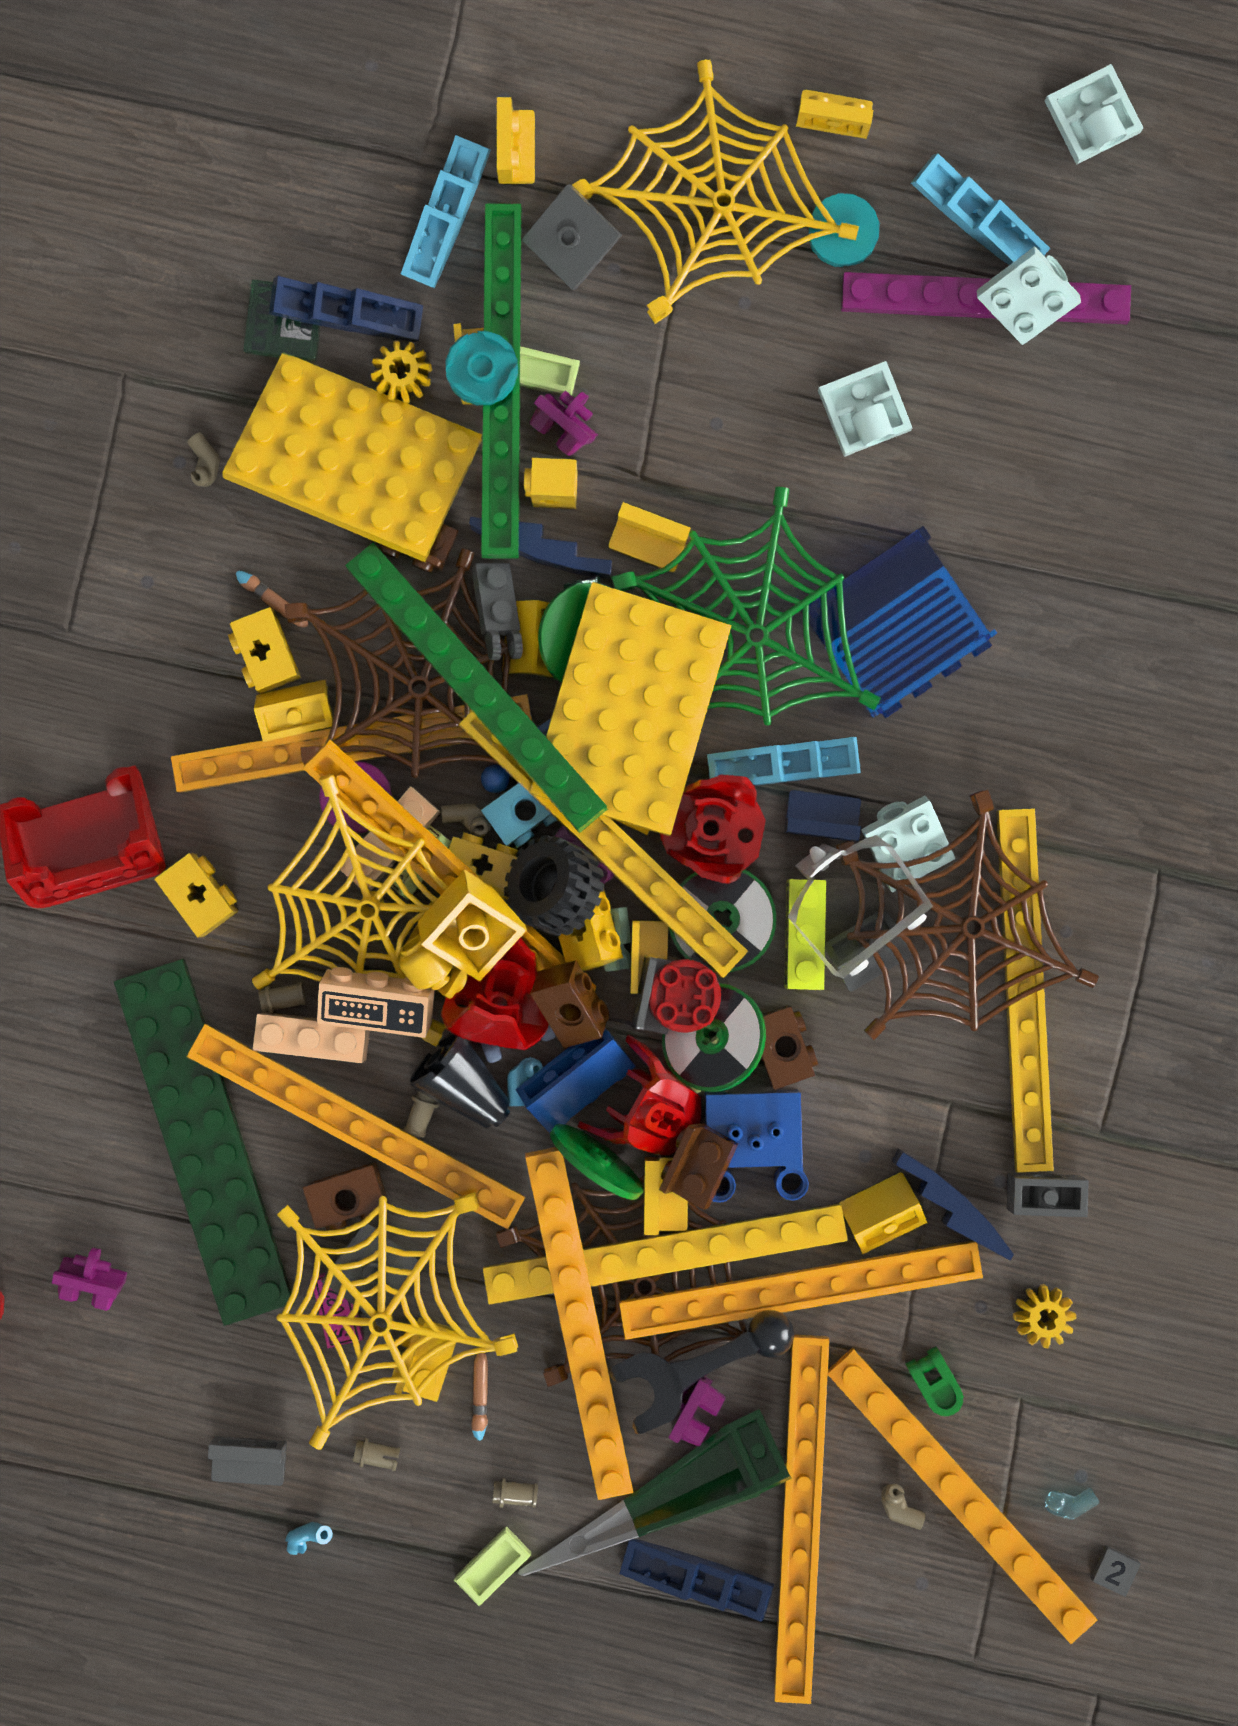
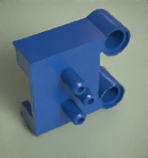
M798 1089L777 1090V1093L747 1094L705 1092V1125L739 1143L728 1168L781 1166L774 1174V1185L777 1191L786 1200L794 1201L802 1198L808 1191L809 1182L803 1172L801 1092ZM738 1130L736 1134H732V1132ZM728 1169L724 1174L729 1181L728 1187L723 1192L716 1193L712 1200L713 1202H725L735 1193V1180ZM789 1173H796L801 1179L798 1188L792 1191L783 1189L781 1185L783 1177Z

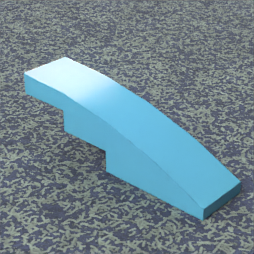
M455 135L444 169L440 170L429 203L424 206L401 275L430 287H436L467 215L491 149Z
M938 153L932 155L911 182L916 189L947 217L1008 265L1012 264L1034 246L1044 256L1050 249L1001 200L994 201L969 176L963 178Z
M857 737L707 754L710 779L718 775L744 776L749 778L754 786L861 773Z

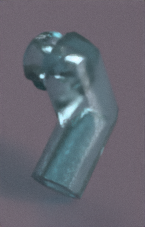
M1091 1488L1075 1497L1060 1491H1051L1045 1498L1046 1509L1051 1514L1068 1520L1076 1519L1100 1504Z

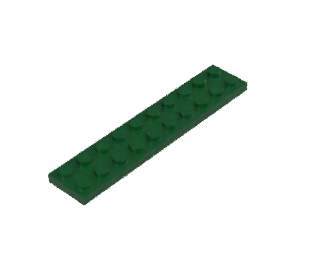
M185 959L113 981L223 1326L285 1307L292 1291L223 1076L187 1057L206 1023Z

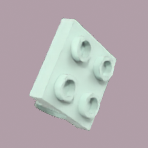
M1112 64L1048 95L1045 99V103L1076 165L1141 133L1143 130V126Z
M1035 246L977 290V298L1022 345L1081 303L1080 294L1069 284L1066 273L1058 261L1050 255L1045 257Z
M886 361L818 388L819 395L844 457L912 430L909 417Z
M926 796L908 805L904 802H894L886 805L877 813L878 821L861 829L865 839L877 835L891 845L902 861L930 855L949 844L933 806ZM885 846L870 847L877 863L896 862ZM950 850L931 861L910 866L907 869L913 878H920L956 858L953 851ZM902 868L879 869L882 873L895 880L908 879ZM887 885L892 893L896 891V889Z

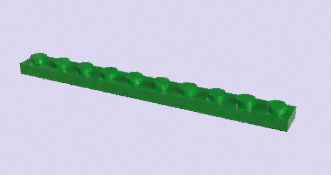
M485 204L484 331L498 334L511 344L518 362V377L513 390L503 400L492 405H483L482 558L519 559L521 204Z
M374 543L370 544L345 565L349 573L579 833L608 810L607 805Z

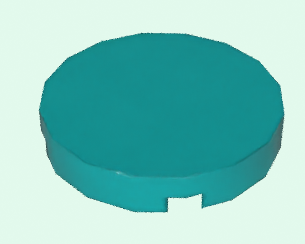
M838 193L825 198L822 204L837 225H841V222L857 225L859 229L856 241L838 237L839 233L814 238L809 241L812 251L821 261L833 267L854 266L862 263L872 254L879 239L880 223L875 210L865 199L854 194ZM816 206L812 213L813 218L818 221L827 222ZM808 227V235L811 233L822 231L820 229Z
M477 331V333L466 334L460 337L450 347L445 361L446 378L452 391L463 401L477 406L492 405L503 400L513 390L518 377V362L511 344L500 335L489 331Z

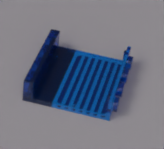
M924 526L842 581L846 633L860 690L864 692L866 689L881 698L875 710L865 706L873 718L882 713L886 719L903 707L899 700L912 693L914 698L920 696L933 687L929 681L940 672L946 678L961 668L963 665L959 660L970 652L974 658L992 646L989 639L997 634L995 629L991 632L988 631L928 543L932 537ZM835 586L827 591L828 624L832 649L838 668L849 684L853 685L847 668L840 635L837 589ZM820 596L809 604V625L826 649Z

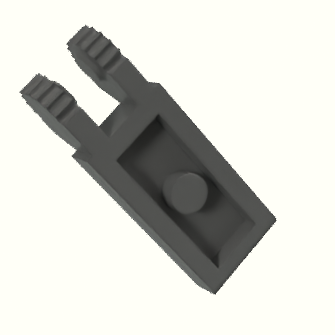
M475 563L472 568V577L481 635L485 637L488 657L490 660L500 659V636H506L510 658L520 659L523 653L521 633L519 632L520 625L510 563Z

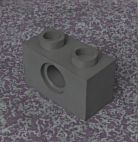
M1007 1173L1006 1209L1013 1215L1088 1217L1089 1180L1080 1175Z

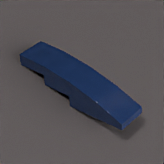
M281 276L273 279L269 314L344 331L414 342L419 341L423 305L358 288L351 291L320 282L309 284Z
M470 517L469 524L471 529L482 536V518ZM519 522L520 556L538 564L569 573L611 580L612 560L577 557V542L543 539V524Z
M898 1148L892 1162L922 1179L916 1190L921 1196L947 1209L941 1221L947 1227L1011 1261L1014 1255L992 1224L972 1203L931 1168Z
M638 1539L629 1540L619 1573L685 1601L692 1598L721 1611L728 1608L760 1622L765 1618L774 1583L737 1569Z

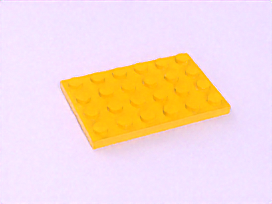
M283 352L222 473L223 478L425 562L481 443L482 434L398 399L391 402L388 399V395L384 393L379 394L372 388Z
M592 582L546 738L607 805L608 810L602 816L669 836L673 829L732 625ZM532 781L529 794L549 799L536 783Z

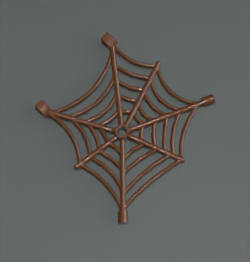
M462 548L455 565L458 568L456 575L440 585L417 591V593L423 596L440 591L452 584L448 598L431 608L435 612L444 607L441 620L476 657L481 665L488 662L487 671L492 676L494 660L489 659L488 653L482 655L476 651L448 622L452 610L461 627L476 643L487 650L485 641L479 638L464 621L454 603L461 586L465 601L480 625L478 610L470 597L464 578L465 571H469L475 553ZM364 589L352 599L340 605L327 608L308 609L306 603L285 604L288 623L310 621L321 637L332 663L336 682V705L332 727L326 743L331 740L339 747L355 735H377L395 740L412 749V762L396 753L373 746L351 745L339 748L343 752H372L388 756L410 767L413 778L419 776V770L440 763L460 760L498 763L491 756L465 754L439 757L420 763V751L438 745L455 743L480 745L474 739L463 737L437 739L421 745V735L439 729L460 727L459 724L463 719L455 713L454 690L449 685L447 690L448 707L431 694V688L445 682V680L440 675L427 680L432 667L423 655L408 653L406 647L414 649L416 647L411 642L403 641L398 630L399 628L383 610L382 613L386 622L373 632L355 640L339 632L370 617L380 609L378 604H375L359 617L333 627L315 616L341 611L357 603L368 594ZM388 627L394 638L391 642L373 652L359 645L375 638ZM325 632L343 643L352 664L356 688L353 713L345 733L335 740L333 739L338 728L342 706V682L336 656ZM500 638L501 655L505 654L502 688L508 694L511 658L508 653L507 643ZM397 645L400 652V657L393 665L377 657ZM352 650L366 659L373 676L374 699L368 718L355 727L354 724L360 708L362 687L358 663ZM412 660H425L420 676H418ZM403 662L410 678L397 670ZM375 665L388 673L389 685L386 706L378 712L376 710L380 700L379 675ZM395 677L406 684L409 691L393 701ZM418 684L426 687V690L421 694L413 691V688ZM409 700H415L414 710L399 708ZM427 700L435 707L422 710L423 701ZM464 703V715L466 717L470 713V709ZM391 712L414 716V726L400 719L385 716ZM431 713H443L453 721L421 729L422 716ZM375 722L397 724L413 732V742L393 733L366 728ZM323 746L300 747L304 765Z
M988 789L969 795L973 808L979 817L962 835L930 855L903 861L906 867L931 861L952 850L968 838L978 827L976 841L960 859L942 871L914 878L918 884H922L943 877L965 863L975 851L973 869L963 879L941 891L926 892L924 894L927 898L942 897L960 889L972 878L971 889L958 900L943 906L928 899L933 905L931 910L937 912L934 924L927 927H921L920 924L912 930L906 928L895 936L900 937L906 943L914 957L917 979L909 987L905 960L893 943L889 941L885 944L891 949L898 960L903 977L902 995L892 1006V990L888 969L879 953L875 952L873 954L883 973L886 1001L884 1014L879 1019L875 1018L863 1030L872 1040H875L886 1029L885 1024L889 1020L909 1016L948 1018L970 1026L972 1031H977L980 1025L1004 1009L1048 986L1072 977H1076L1075 981L1094 988L1099 976L1083 968L1077 970L1058 943L1045 909L1043 889L1048 886V882L1042 880L1036 883L1024 875L1010 862L1002 851L991 824L989 811H992L994 807ZM986 829L991 844L1001 860L1016 876L1030 885V888L1020 893L1006 883L994 870L984 852ZM853 840L835 845V848L845 851L854 845ZM854 851L846 856L841 855L842 857L840 858L844 866L849 865L853 871L859 891L857 923L854 931L847 934V939L857 940L866 949L870 944L864 939H879L890 930H881L885 908L883 882L898 892L899 911L896 924L903 920L904 894L917 901V908L923 904V901L916 891L905 886L912 885L909 879L895 880L877 870L901 868L897 862H864L858 858L857 851ZM982 860L994 879L1015 897L1005 901L990 889L981 876ZM858 868L876 878L879 907L874 931L860 932L865 913V890ZM980 884L987 894L998 902L1000 906L992 909L979 893ZM1036 893L1046 932L1065 964L1049 957L1037 940L1032 928L1026 899ZM970 898L968 916L960 917L949 911ZM978 901L987 911L986 914L979 918L976 917ZM1020 902L1027 931L1039 952L1021 944L1013 907ZM1005 911L1008 912L1009 925L1015 942L1002 937L997 925L996 917ZM943 916L956 923L954 925L939 926ZM990 920L994 933L985 929L984 924ZM970 921L975 925V929L971 934L967 931V924ZM958 932L957 937L949 945H947L945 937L941 934ZM928 934H934L939 939L943 950L939 956L937 955L935 944ZM920 935L930 948L933 962L924 972L919 953L907 936ZM982 936L1000 944L987 949L976 958L975 938ZM967 938L968 954L955 950ZM1006 948L1019 952L998 963L976 979V966L989 955ZM950 955L961 957L968 962V975L955 968L941 964ZM1028 956L1046 964L1009 980L977 1001V986L1012 962ZM1052 968L1065 973L1017 994L978 1019V1007L1022 980ZM936 970L954 974L969 983V993L950 984L928 978ZM922 984L942 988L969 999V1006L952 998L932 993L915 992ZM908 999H931L951 1004L969 1013L970 1020L953 1013L937 1010L897 1011Z
M652 1153V1155H655V1157L666 1156ZM644 1175L639 1178L641 1183L644 1182ZM576 1182L571 1183L573 1201L577 1197L585 1207L577 1218L578 1226L588 1214L597 1224L595 1229L582 1242L583 1248L588 1246L600 1231L609 1241L606 1245L625 1242L618 1241L611 1230L628 1229L644 1222L643 1215L627 1223L606 1224L599 1215V1213L609 1215L628 1213L643 1205L644 1197L627 1207L608 1209L593 1206L586 1195L608 1197L616 1194L608 1190L580 1188ZM688 1201V1208L697 1216L713 1225L727 1224L725 1220L718 1221ZM688 1219L687 1226L693 1229L704 1228ZM540 1224L518 1230L517 1226H512L509 1229L497 1231L496 1236L500 1248L521 1241L538 1257L545 1256L539 1250L545 1251L543 1241L527 1236L541 1230ZM644 1235V1236H641V1237H639V1238H637V1239L648 1238V1237L659 1236V1235ZM730 1262L724 1263L726 1281L732 1282ZM713 1265L707 1266L710 1283L715 1285L717 1282ZM695 1268L689 1269L691 1289L697 1288ZM678 1271L672 1272L674 1291H680ZM666 1273L623 1281L634 1286V1291L625 1300L667 1293L655 1285V1282ZM642 1280H648L651 1283V1287L646 1291L638 1288V1284ZM618 1282L612 1283L615 1292V1311L608 1318V1301L603 1284L597 1285L602 1302L601 1326L599 1327L601 1336L610 1327L622 1326V1321H617L621 1316L619 1307L621 1290ZM743 1319L738 1320L741 1330L729 1325V1322L673 1331L660 1340H657V1334L650 1335L649 1340L640 1337L625 1340L624 1335H611L601 1338L602 1343L625 1341L651 1347V1353L660 1357V1346L679 1335L695 1330L721 1329L735 1336L719 1337L685 1346L663 1358L670 1362L676 1357L697 1348L730 1342L743 1332H747V1327ZM567 1352L564 1364L561 1363L543 1369L548 1387L568 1379L567 1374L571 1371ZM628 1353L605 1354L606 1360L628 1359L634 1356V1354Z

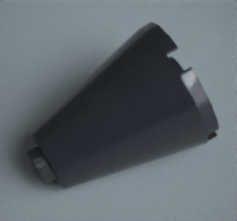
M449 1033L438 1042L437 1045L441 1048L433 1055L428 1053L423 1058L410 1078V1085L418 1092L485 1128L492 1125L498 1127L510 1114V1110L507 1109L510 1104L509 1099L469 1041Z

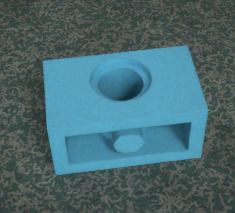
M519 783L481 810L508 847L514 843L518 848L535 836L531 830L542 822L548 827L557 821ZM522 801H530L536 806V814L531 820L522 821L516 816V807Z

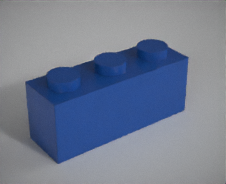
M605 1027L602 1038L568 1047L515 1090L526 1108L550 1134V1131L556 1124H566L571 1117L588 1104L594 1102L600 1094L615 1082L623 1079L628 1069L632 1070L636 1066Z

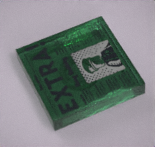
M252 280L243 350L245 354L280 358L283 353L305 361L317 362L321 326L270 315L269 308L273 282Z

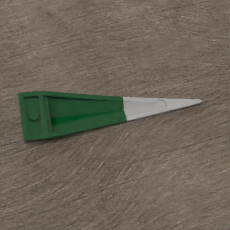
M760 1409L725 1425L704 1441L700 1447L697 1446L620 1503L521 1568L518 1574L526 1576L760 1496L759 1494L792 1479Z

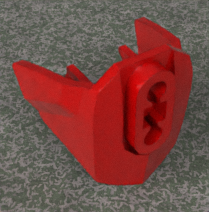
M718 775L711 779L699 780L685 786L671 835L668 836L660 833L667 854L681 864L690 867L702 878L726 884L738 880L742 871L759 857L766 822L756 801V789L749 778L734 775ZM713 822L718 828L717 833L712 836L706 835L703 831L704 824ZM742 829H748L752 833V838L747 843L742 842L738 837V832Z
M521 937L480 981L467 974V981L463 989L455 993L451 999L446 997L441 1017L448 1031L470 1041L520 1050L532 1047L543 1038L548 1031L549 1024L530 994L538 973L535 953L527 947ZM462 1004V1005H465L466 1007H465V1008H461V1007H459V1006H457V1005Z
M627 1035L625 1041L649 1066L651 1075L641 1069H628L626 1074L642 1084L643 1088L628 1115H623L610 1106L606 1109L615 1121L624 1126V1131L613 1127L598 1129L581 1121L577 1127L613 1144H629L643 1151L669 1156L678 1149L675 1144L680 1132L689 1125L700 1123L701 1097L665 1068L646 1045Z

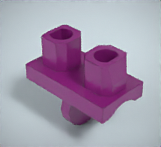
M566 390L561 394L559 399L568 406L567 408L550 393H547L545 396L540 395L534 402L538 408L529 422L530 425L545 435L555 423L559 424L565 432L555 444L567 456L575 454L583 445L592 443L598 436L594 430L576 416L579 415L587 422L593 415L584 406L589 396L583 391L575 398Z
M93 1247L88 1257L78 1254L75 1255L74 1259L64 1257L59 1269L53 1274L52 1284L58 1285V1298L61 1300L77 1301L81 1291L93 1294L91 1305L94 1308L107 1311L125 1284L127 1272L111 1268L112 1263L100 1260L101 1249Z
M706 1376L700 1379L689 1400L685 1399L689 1388L683 1392L680 1407L682 1413L669 1435V1439L676 1443L683 1439L700 1447L710 1427L693 1418L696 1411L700 1407L717 1416L726 1399L717 1389L710 1386L713 1380Z

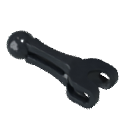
M766 1310L752 1318L747 1332H743L729 1343L708 1353L669 1363L656 1354L641 1352L612 1366L608 1372L611 1379L616 1382H624L640 1377L647 1380L653 1387L655 1398L652 1407L637 1416L632 1424L635 1434H643L674 1420L681 1407L683 1392L712 1371L738 1359L753 1356L756 1353L768 1358L778 1357L786 1353L793 1343L794 1329L789 1318L783 1313L776 1310Z

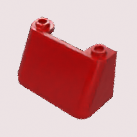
M135 765L113 770L105 780L107 787L105 791L40 809L35 802L24 797L13 798L7 803L0 804V842L6 881L26 905L33 908L51 907L151 878L165 870L166 864L142 776Z

